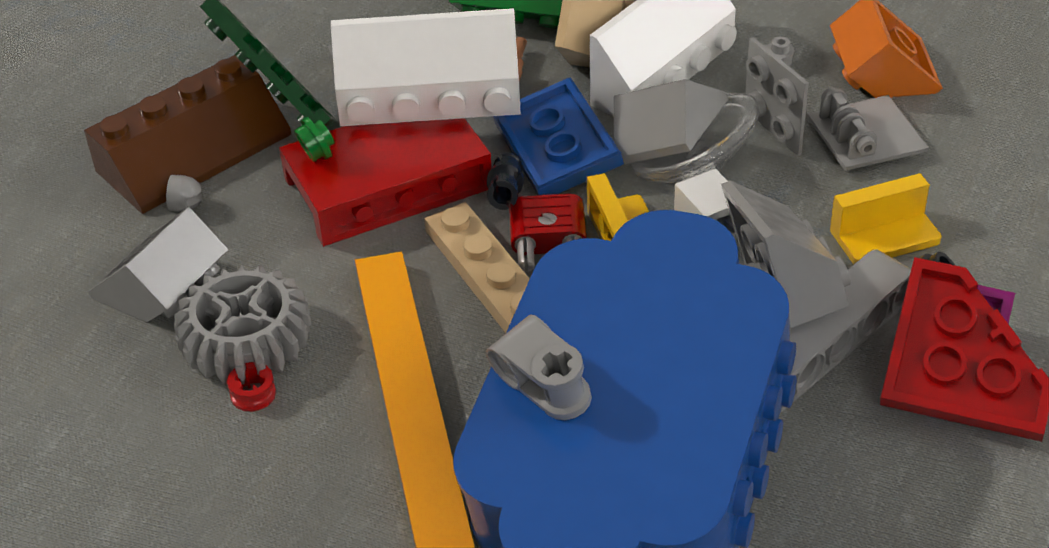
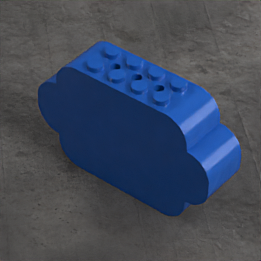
M675 210L647 212L626 222L616 232L612 241L583 238L568 241L554 247L535 266L507 332L530 314L540 318L556 335L576 348L581 354L584 364L582 377L589 384L592 399L590 406L578 417L568 420L554 419L548 416L545 411L519 390L507 385L491 366L457 443L453 458L455 476L465 496L470 513V524L477 544L480 548H739V546L748 548L755 523V514L750 513L754 498L763 499L769 479V466L764 465L768 451L777 453L783 432V420L778 418L782 407H791L797 383V377L790 375L796 355V342L790 341L789 300L784 288L767 272L755 267L739 264L736 240L723 224L710 217Z

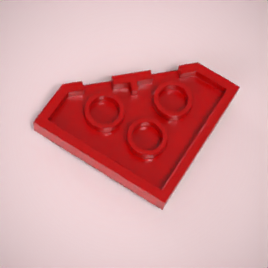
M914 257L880 397V405L1042 442L1049 414V377L1042 368L1038 369L1021 347L1022 341L998 309L993 310L978 290V283L967 268Z

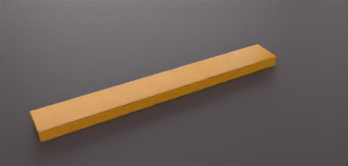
M400 251L355 259L356 272L415 548H475L461 489L454 472L453 456L403 253Z

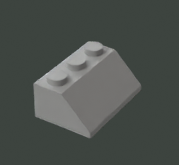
M728 181L721 184L744 263L747 266L767 272L782 285L789 300L790 328L849 307L844 287L850 285L851 281L846 265L840 256H832L829 246L823 237H815L814 231L807 219L801 221L789 206L735 182Z

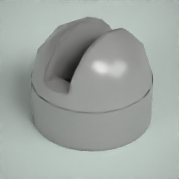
M170 175L166 192L168 210L181 212L188 206L192 210L195 209L202 201L200 183L194 178L185 175Z

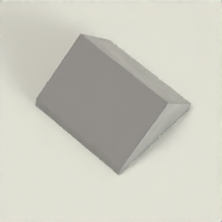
M683 79L615 95L614 143L622 154L624 164L691 151L729 100L726 93Z

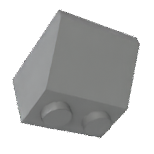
M188 206L149 234L87 293L94 300L146 323L162 313L170 318L178 312L179 299L188 296L185 292L189 289V286H192L194 283L196 286H202L204 275L213 277L220 270L215 262L228 248Z

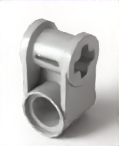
M528 315L487 348L486 357L499 377L507 385L523 393L545 411L548 416L558 420L573 419L583 414L590 406L592 396L589 384L582 377L584 364L581 354L576 348L556 335L537 316Z

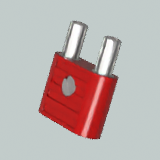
M576 194L518 197L514 206L510 203L511 247L517 253L518 265L524 272V255H527L529 272L535 267L534 255L546 254L554 247L568 241L587 238L583 199Z

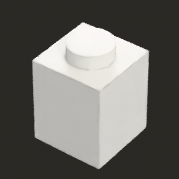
M716 168L675 184V211L699 214L717 220L732 233L735 240L737 239L721 186L722 183L728 181Z

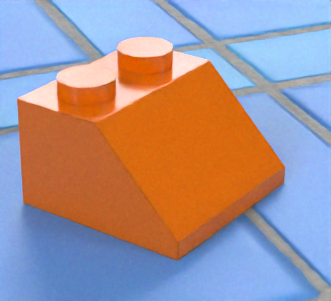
M859 0L830 24L836 41L833 44V49L845 66L842 69V74L854 89L859 90L862 87L874 98L886 95L901 97L936 94L943 89L922 38L880 1Z

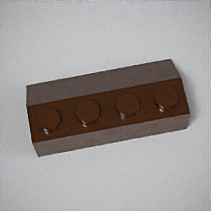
M233 55L218 61L215 65L191 77L180 80L177 84L153 96L142 99L139 103L115 115L104 118L101 122L85 129L84 132L95 171L141 214H144L166 202L167 184L170 175H185L202 183L292 135L291 128L270 91L266 88V84L257 71L252 73Z

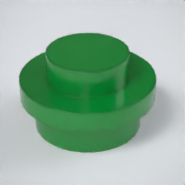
M305 117L301 120L302 126L294 130L297 140L313 162L321 157L327 160L332 156L329 147L335 144L331 133L321 120L313 123L309 117Z

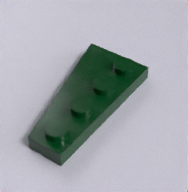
M206 0L199 6L209 16L204 21V24L222 42L227 37L239 48L235 56L252 73L259 69L270 80L265 85L266 88L283 105L290 101L300 112L296 117L300 123L302 119L309 117L313 123L321 120L329 131L342 127L322 104L220 0Z

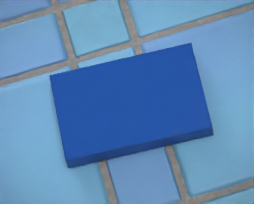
M571 77L520 99V115L493 116L494 122L510 150L520 158L522 170L537 195L559 194L586 182L589 176L603 174L624 165L620 150Z

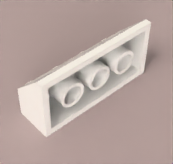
M636 0L590 34V106L614 117L615 95L683 79L689 80L697 72L704 70L723 51L729 50L736 39V9L730 0Z
M514 8L331 20L334 83L340 126L521 114Z

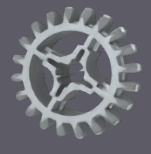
M242 264L238 271L230 273L222 268L221 275L215 278L204 275L202 286H189L188 296L179 299L178 312L174 314L177 346L179 351L182 352L183 357H185L186 362L189 363L190 368L199 369L205 379L217 375L222 384L227 382L229 373L235 368L238 378H240L244 385L246 377L245 363L248 362L255 363L258 375L260 370L266 368L265 365L270 369L283 372L285 360L298 361L299 349L307 347L308 333L311 326L307 298L304 296L303 290H299L294 278L283 277L280 269L268 273L263 265L258 266L254 271H247Z

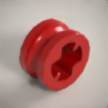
M254 362L245 363L246 377L244 385L240 378H238L234 368L228 375L227 385L231 402L237 409L254 412L262 410L272 403L275 399L276 388L272 370L267 365H265V369L259 371L258 375ZM252 383H260L261 385L259 388L253 385V390L250 391L243 390L244 386H247L248 389H250V384Z

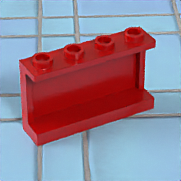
M465 118L343 126L329 131L335 141V144L329 147L332 156L327 160L321 157L315 162L309 158L299 141L279 147L284 178L289 186H297L313 213L316 234L323 247L487 191V175L492 168L491 153Z

